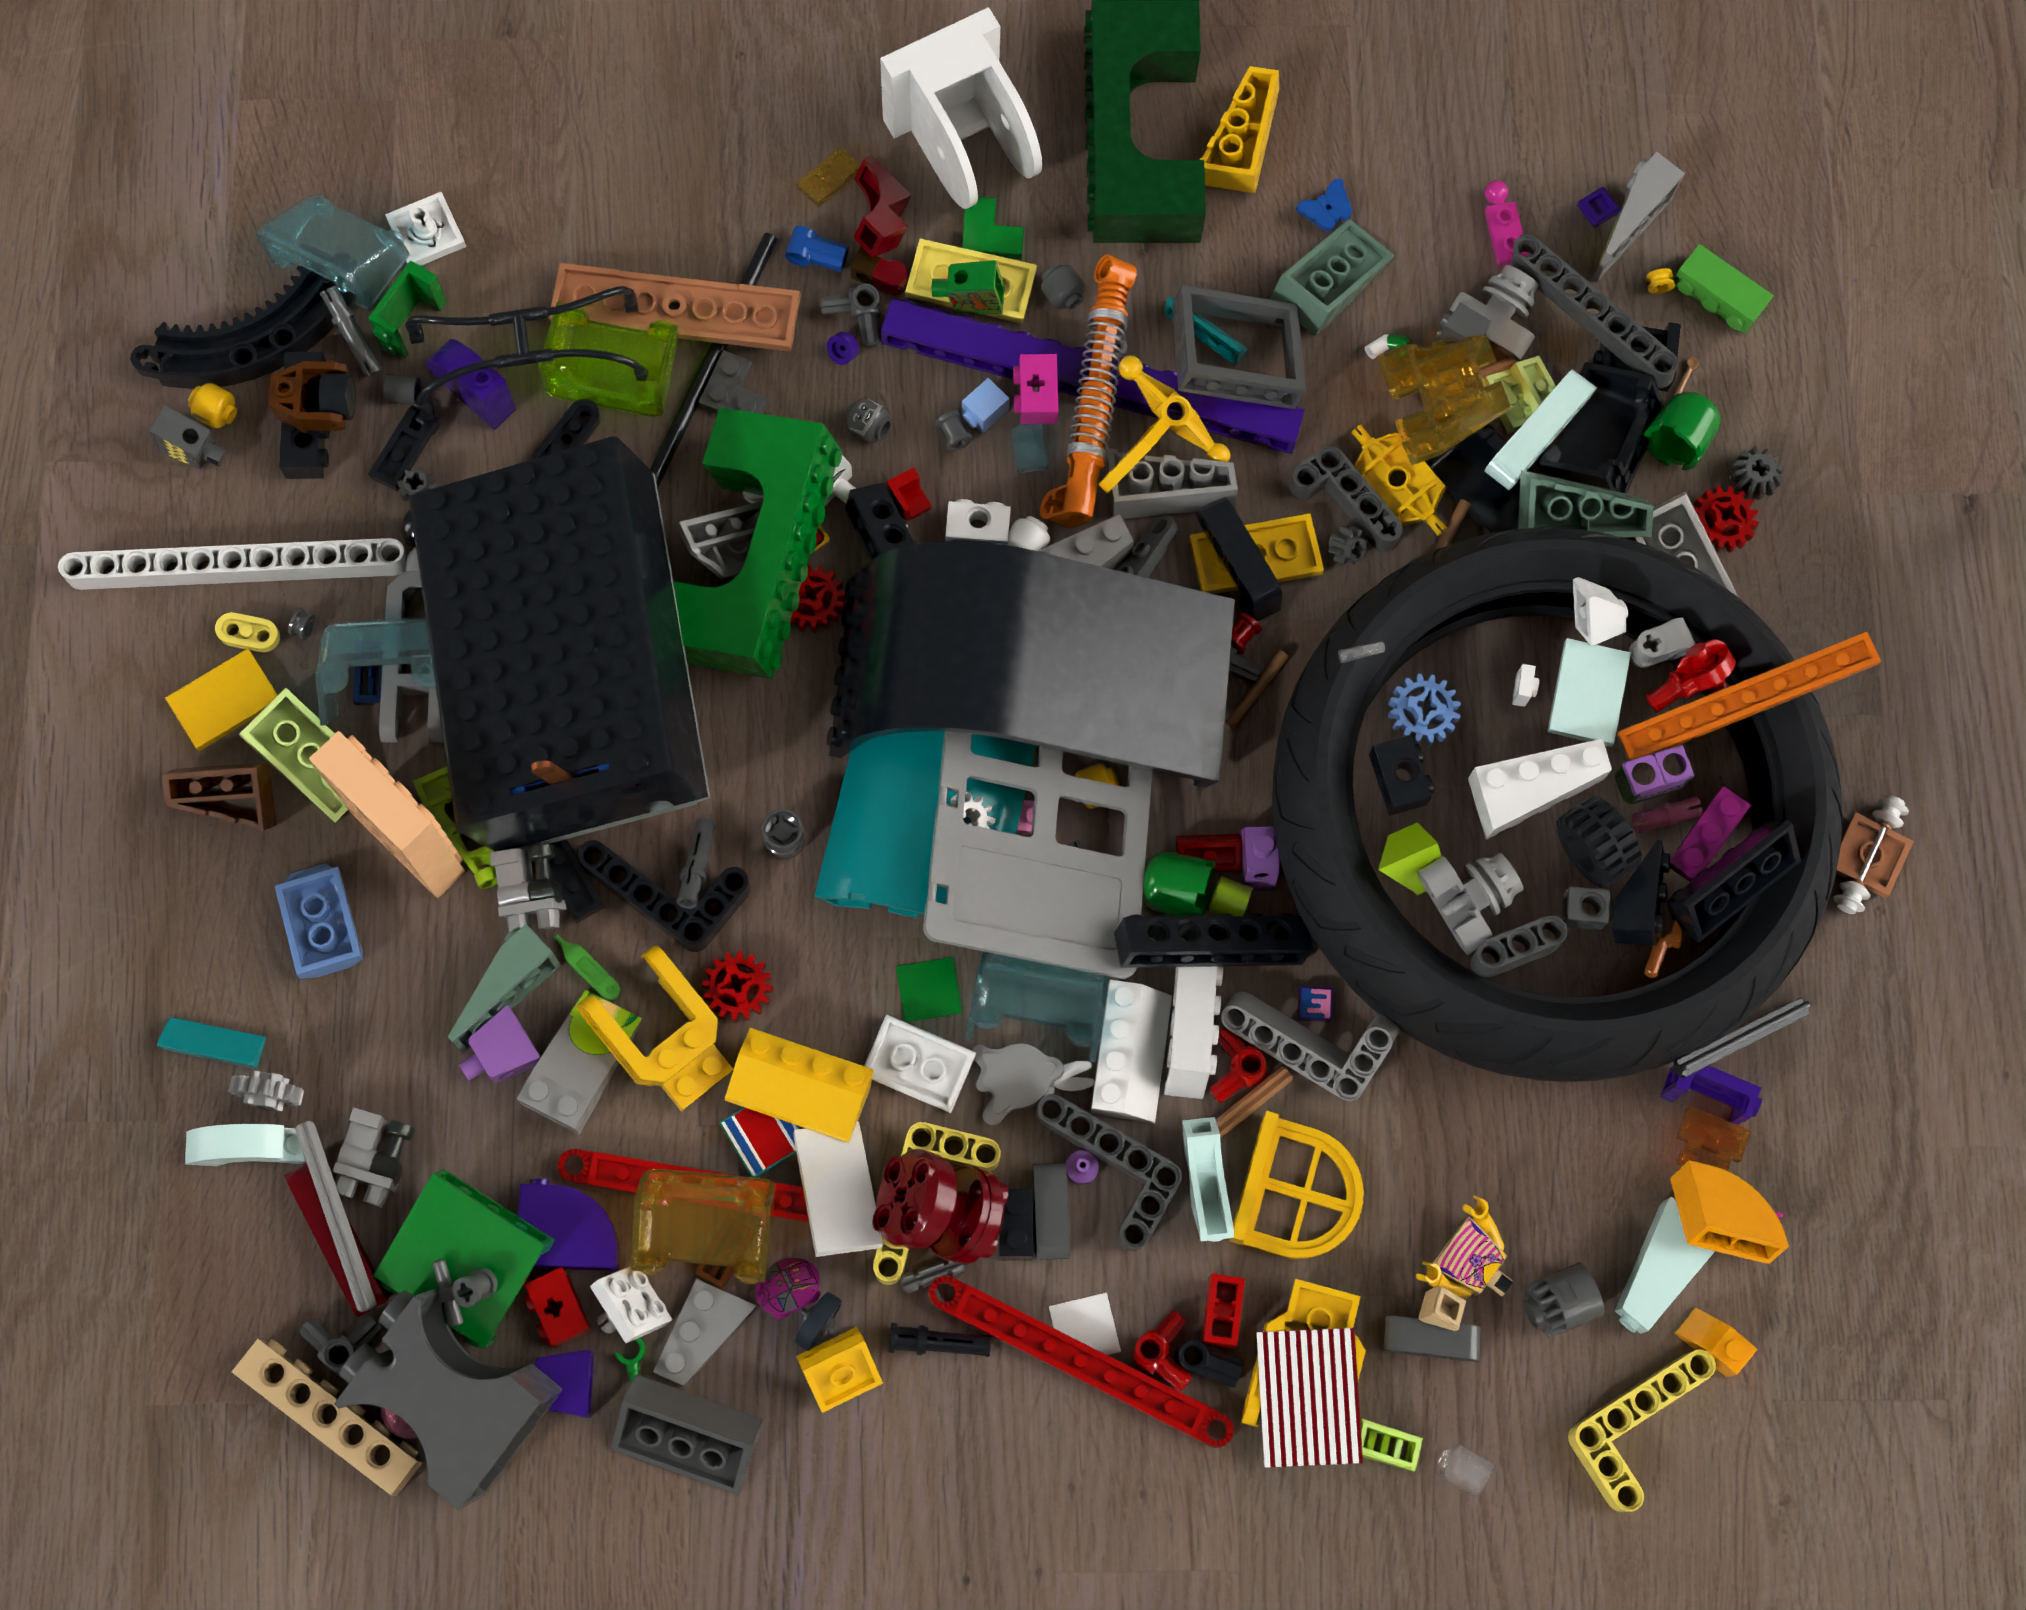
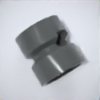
M778 808L765 816L762 822L761 833L767 851L778 859L796 857L805 845L804 827L800 817L794 811L787 808Z

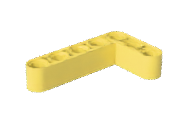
M918 1122L909 1128L902 1155H904L908 1151L922 1149L939 1155L952 1165L975 1166L987 1171H993L998 1166L1001 1154L999 1145L990 1138L926 1122ZM918 1132H926L930 1135L931 1141L925 1147H918L912 1141L913 1136ZM950 1140H958L963 1145V1149L957 1155H950L944 1149L945 1144ZM981 1148H990L994 1152L995 1158L989 1163H982L977 1159V1151ZM882 1235L883 1246L876 1251L873 1270L879 1282L885 1285H892L897 1283L903 1275L910 1249L893 1245ZM885 1260H892L898 1265V1270L895 1275L885 1277L879 1272L880 1264Z
M1694 1350L1683 1354L1579 1421L1570 1429L1568 1441L1613 1510L1617 1512H1632L1639 1509L1644 1501V1493L1612 1441L1709 1379L1716 1370V1362L1708 1351ZM1693 1357L1698 1358L1703 1364V1371L1700 1375L1695 1374L1690 1367ZM1665 1375L1672 1376L1676 1382V1388L1673 1393L1668 1392L1663 1386ZM1639 1392L1645 1394L1649 1400V1405L1645 1411L1639 1409L1635 1402L1636 1395ZM1611 1410L1617 1411L1621 1417V1424L1617 1429L1608 1422V1414ZM1583 1428L1589 1429L1594 1436V1441L1589 1447L1580 1440V1432ZM1603 1457L1608 1458L1613 1465L1612 1473L1609 1476L1603 1475L1599 1469V1462ZM1622 1487L1627 1488L1632 1495V1500L1628 1506L1623 1505L1618 1498L1619 1490Z

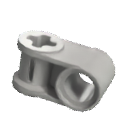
M1680 617L1642 632L1629 647L1628 652H1631L1630 660L1634 665L1646 668L1669 659L1672 660L1685 656L1687 650L1695 645V642L1684 618Z

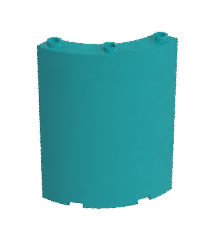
M921 731L884 735L870 739L850 752L814 895L815 898L836 907L871 910L872 904L888 906V912L916 919L919 914L925 915L945 732ZM972 734L970 749L975 755L1032 767L1036 745L999 737ZM968 778L966 793H971L973 801L978 796H983L981 804L983 808L988 805L992 806V810L987 813V816L993 817L996 820L989 828L1016 835L1026 790ZM947 790L946 804H951L950 799L957 795V792ZM968 816L966 818H963L966 824L971 823V820ZM937 886L935 902L945 904L947 888Z

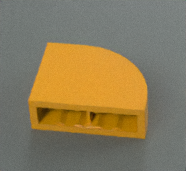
M1688 1160L1670 1178L1688 1245L1770 1264L1789 1247L1782 1224L1772 1207L1758 1191L1740 1177L1718 1167Z

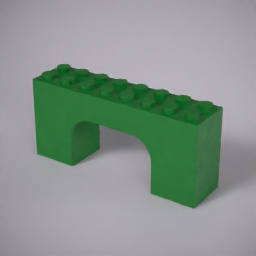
M719 407L702 465L722 489L742 493L744 491L764 497L744 566L731 582L719 587H704L673 581L687 664L772 680L775 671L780 668L782 663V647L784 641L788 640L791 632L790 620L793 611H796L799 605L798 592L801 583L805 582L807 578V563L810 553H813L816 548L818 526L824 521L825 502L827 496H830L833 491V475L836 467L840 466L842 460L840 447L823 423Z

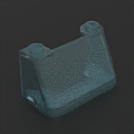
M319 194L317 196L309 195L264 223L256 233V238L273 264L285 269L287 265L292 266L295 262L335 282L341 292L344 293L346 290L353 292L357 296L354 301L356 305L368 311L410 255L403 244L404 238L394 230L386 231L336 207Z

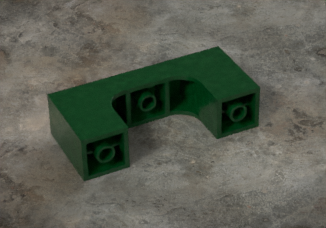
M1092 0L1091 10H1085L1084 70H1086L1085 124H1087L1086 150H1088L1086 177H1088L1087 204H1089L1087 232H1093V243H1201L1206 217L1204 160H1157L1145 156L1135 147L1132 141L1130 121V94L1137 87L1151 82H1196L1201 53L1199 0Z

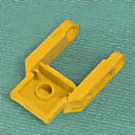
M654 945L643 953L641 958H645L650 968L658 976V983L690 1022L684 1024L655 1047L647 1057H644L595 996L590 994L577 1004V1008L585 1021L636 1084L661 1086L682 1112L734 1069L714 1045L716 1042L718 1018L660 947Z
M1294 1279L1286 1312L1266 1322L1263 1332L1353 1328L1361 1296ZM1355 1334L1357 1376L1359 1381L1366 1350ZM1258 1352L1241 1417V1423L1254 1427L1259 1426L1258 1420L1261 1410Z

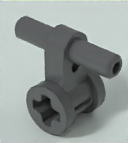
M442 1258L432 1263L439 1285L436 1289L440 1303L444 1302L449 1323L452 1327L463 1323L459 1305L467 1308L472 1307L481 1299L492 1296L497 1290L496 1276L488 1268H477L469 1276H462L452 1283L446 1260Z

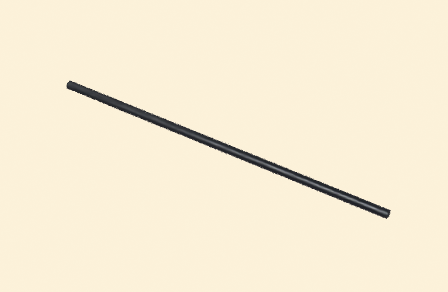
M764 233L740 284L757 285L778 241L774 235ZM711 342L650 468L655 474L657 489L699 405V400L715 366L728 344Z

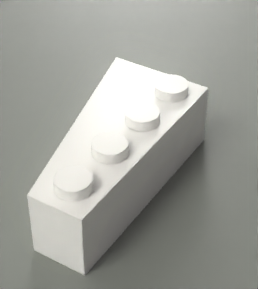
M1603 739L1475 767L1468 780L1485 839L1487 840L1497 835V833L1521 823L1536 813H1541L1551 808L1552 805L1603 781L1612 770Z
M1176 967L1173 994L1175 1010L1173 1009L1170 1035H1172V1039L1170 1040L1167 1057L1169 1072L1165 1082L1164 1095L1203 1099L1209 1075H1215L1217 1055H1211L1212 1045H1217L1219 1037V1025L1213 1024L1214 1015L1220 1014L1221 996H1216V986L1222 985L1223 967Z

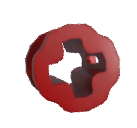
M1241 612L1237 616L1238 621L1232 627L1231 646L1238 649V654H1243L1246 651L1245 646L1250 639L1262 631L1260 624L1253 617Z

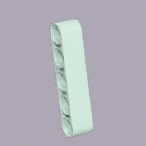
M1573 369L1570 370L1495 455L1484 472L1510 490L1521 478V470L1527 471L1586 404L1597 387Z

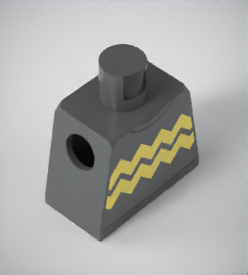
M166 405L163 406L149 430L157 451L197 469H201L205 461L220 467L226 458L227 450L215 445L211 430Z

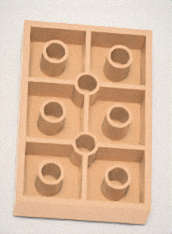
M338 731L308 759L350 813L438 899L466 873L460 864L463 861L462 857L452 845L453 843L446 837L447 834L441 829L434 815L423 804L418 806V803L408 789L399 781L395 783V780L388 774L389 771L376 758L372 760V757L365 751V747L353 735L347 739Z

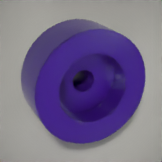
M839 332L830 337L827 342L828 355L835 363L840 365L854 360L859 352L856 338L848 332Z

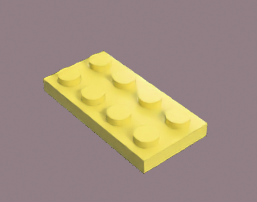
M919 239L905 297L952 308L948 297L932 296V279H948V267L951 264L996 260L1005 286L1003 315L977 314L1023 324L1037 265Z

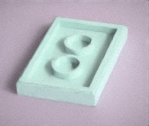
M1567 638L1564 642L1547 732L1587 742L1603 739L1605 746L1612 747L1615 742L1631 652L1600 645L1591 646L1587 642Z

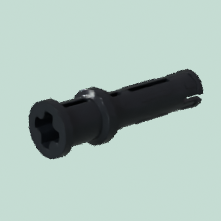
M891 1322L889 1353H894L895 1350L914 1351L917 1355L921 1356L926 1354V1351L990 1356L991 1335L928 1331V1327H925V1325H919L918 1328L897 1326V1323Z

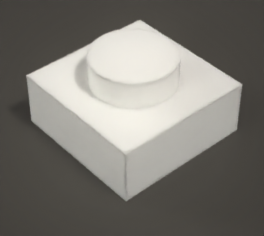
M1522 664L1516 674L1512 705L1525 707L1531 697H1536L1539 687V678L1534 677L1536 666Z

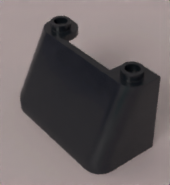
M1585 362L1581 372L1578 374L1597 387V389L1567 424L1558 446L1550 444L1538 457L1537 464L1541 472L1547 476L1627 494L1649 444L1648 438L1644 436V433L1662 411L1663 401L1654 375Z
M1469 407L1420 456L1446 486V491L1457 503H1459L1460 499H1463L1471 504L1467 513L1480 526L1479 528L1483 532L1481 535L1518 529L1521 478L1508 490L1484 472L1491 460L1507 442L1482 415ZM1531 468L1527 470L1528 472L1535 473Z

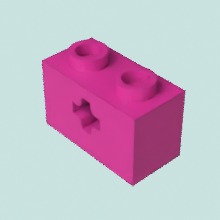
M1020 354L1019 366H1013V384H1019L1020 394H1014V413H1020V424H1057V354ZM1032 387H1038L1039 392H1033Z

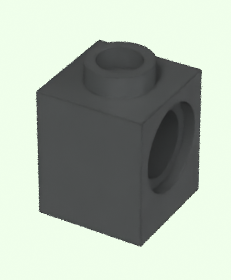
M1569 886L1562 894L1561 919L1566 923L1567 927L1602 930L1609 921L1613 920L1614 901H1609L1610 890ZM1582 902L1592 904L1596 910V915L1586 914L1582 909Z

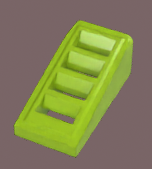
M1360 1419L1363 1458L1412 1472L1416 1471L1423 1438ZM1377 1434H1381L1377 1452L1373 1451ZM1395 1438L1391 1456H1389L1387 1452L1390 1439ZM1403 1441L1408 1442L1405 1458L1401 1460L1399 1458Z

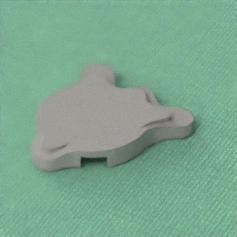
M1012 1044L997 1050L990 1049L984 1045H977L972 1050L977 1053L974 1061L981 1068L976 1084L977 1089L984 1093H992V1099L983 1112L984 1121L991 1126L998 1125L1013 1110L1028 1109L1038 1105L1049 1087H1052L1054 1082L1062 1077L1064 1073V1065L1059 1059L1049 1057L1029 1044Z

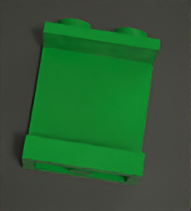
M411 260L368 317L373 328L372 332L378 338L379 347L389 355L394 356L398 354L404 359L407 358L409 353L398 329L419 300L438 311H441L447 303L437 276Z

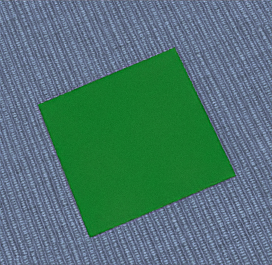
M953 957L896 966L905 1023L962 1013Z

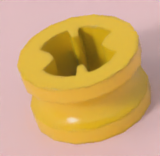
M1663 268L1649 272L1646 275V281L1649 283L1647 287L1648 292L1651 294H1662L1674 289L1675 282L1671 279L1673 277L1672 270Z

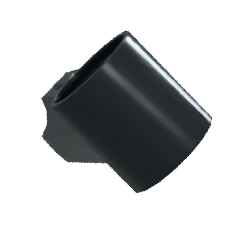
M1197 1340L1182 1343L1177 1347L1174 1355L1175 1362L1185 1371L1193 1372L1232 1388H1235L1240 1378L1244 1363L1243 1359L1206 1346ZM1187 1347H1193L1199 1353V1361L1195 1366L1189 1365L1184 1360V1351Z

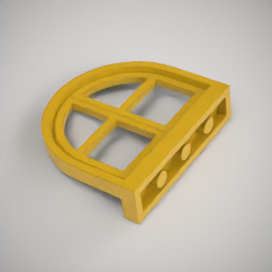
M1266 1111L1262 1117L1234 1218V1238H1229L1228 1241L1287 1259H1308L1323 1255L1337 1247L1348 1237L1360 1217L1364 1191L1359 1168L1349 1151L1332 1136L1320 1130L1278 1118L1279 1114ZM1280 1137L1315 1148L1304 1188L1269 1178ZM1321 1151L1330 1157L1339 1168L1345 1183L1346 1200L1311 1190ZM1265 1189L1301 1200L1290 1241L1254 1231ZM1307 1202L1342 1212L1338 1222L1326 1234L1313 1240L1297 1242Z

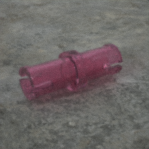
M1696 796L1671 804L1667 801L1662 802L1657 808L1633 813L1632 823L1646 820L1645 823L1635 825L1634 829L1638 834L1663 826L1667 829L1672 828L1677 822L1701 817L1702 807L1688 810L1689 807L1701 803Z

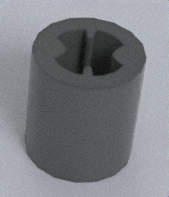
M387 374L383 387L384 400L416 404L418 395L421 392L420 378Z

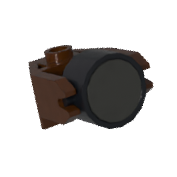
M303 361L271 375L268 405L277 420L289 426L293 425L303 433H307V431L345 429V420H352L355 414L356 392L354 378L349 373V370H347L346 364ZM311 380H320V412H309Z

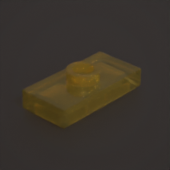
M839 146L797 183V188L817 207H820L856 175L861 164Z

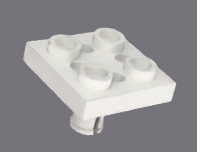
M442 192L385 214L407 264L411 260L421 266L466 247ZM434 242L436 243V245H435L434 247H429V246H428V245H433Z
M638 1264L600 1278L590 1286L605 1310L597 1318L598 1325L608 1320L609 1322L602 1326L601 1329L608 1334L617 1329L625 1343L658 1330L672 1321L665 1304L658 1298L646 1274L641 1271Z

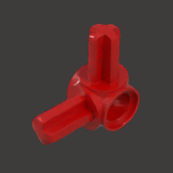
M1227 1028L1219 1031L1218 1043L1231 1057L1230 1068L1232 1071L1210 1088L1211 1094L1219 1103H1223L1243 1086L1249 1089L1251 1086L1260 1084L1264 1081L1267 1074L1266 1060L1263 1053L1256 1050L1252 1045L1247 1047L1235 1033ZM1248 1062H1256L1260 1065L1259 1070L1254 1073L1246 1072L1243 1067Z
M1171 1311L1154 1331L1149 1329L1139 1338L1133 1349L1132 1359L1139 1369L1148 1371L1152 1375L1157 1372L1175 1389L1182 1391L1191 1381L1192 1377L1169 1357L1171 1353L1169 1344L1184 1328L1186 1320L1181 1314ZM1141 1347H1153L1157 1352V1357L1153 1359L1144 1357L1141 1353Z

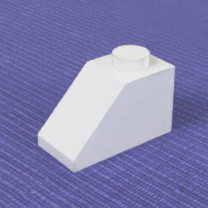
M1580 577L1573 579L1575 627L1591 646H1594L1625 633L1628 609L1622 599L1618 600L1605 587Z

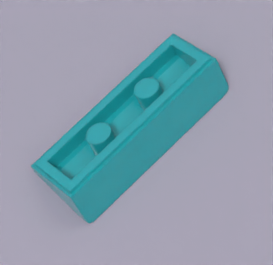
M1168 297L1165 302L1164 315L1173 321L1172 304L1175 297ZM1193 313L1194 337L1230 363L1236 365L1246 354L1248 348L1203 315Z
M170 1017L158 1039L157 1046L167 1051L258 1069L266 1037Z

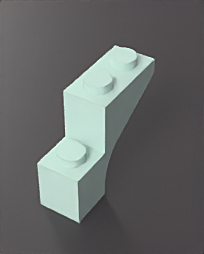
M1215 1117L1182 1120L1184 1156L1189 1170L1191 1208L1200 1240L1217 1242L1227 1238H1234L1233 1221L1222 1164L1220 1132Z

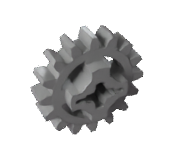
M251 1070L249 1077L245 1075L232 1076L228 1090L230 1094L244 1098L243 1104L250 1105L252 1108L282 1112L283 1106H301L304 1094L302 1088L289 1084L290 1079L284 1078L283 1075Z

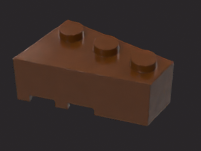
M269 762L179 768L162 774L165 805L168 807L203 816L209 815L225 819L227 822L252 826L254 829L262 831L277 825Z

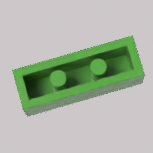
M1701 244L1697 246L1673 279L1675 286H1677L1681 293L1691 296L1700 302L1705 310L1717 314L1731 328L1740 330L1744 334L1749 331L1774 297L1770 292Z

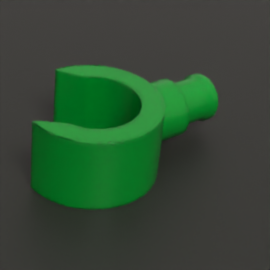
M641 1338L634 1340L640 1346L639 1354L635 1358L625 1359L621 1354L615 1352L617 1359L626 1365L630 1383L633 1382L636 1375L640 1376V1362L643 1361L647 1352L646 1344Z

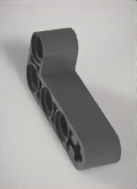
M1323 447L1294 469L1289 488L1295 498L1307 500L1325 488L1355 526L1362 530V534L1377 551L1390 552L1397 546L1403 531L1400 520L1338 447ZM1331 461L1336 467L1327 468L1322 462ZM1307 478L1312 484L1303 485L1298 479ZM1350 484L1355 490L1346 491L1341 485ZM1369 507L1373 510L1374 514H1364L1360 508Z

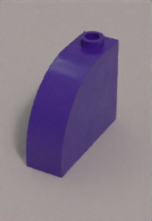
M449 339L426 361L429 372L437 379L451 371L484 360L461 342ZM492 367L460 376L443 384L494 430L516 410L506 380Z
M534 1178L530 1179V1184L520 1185L518 1216L555 1240L550 1250L539 1257L533 1268L558 1269L563 1267L567 1270H620V1243L617 1231L610 1217L596 1201L574 1188L550 1185V1180Z

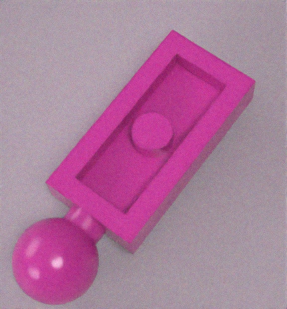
M1499 180L1491 181L1484 191L1486 200L1493 204L1492 206H1486L1484 213L1497 267L1511 264L1514 242L1518 237L1524 235L1516 201L1505 203L1509 193L1508 187ZM1528 252L1520 253L1523 256H1529Z

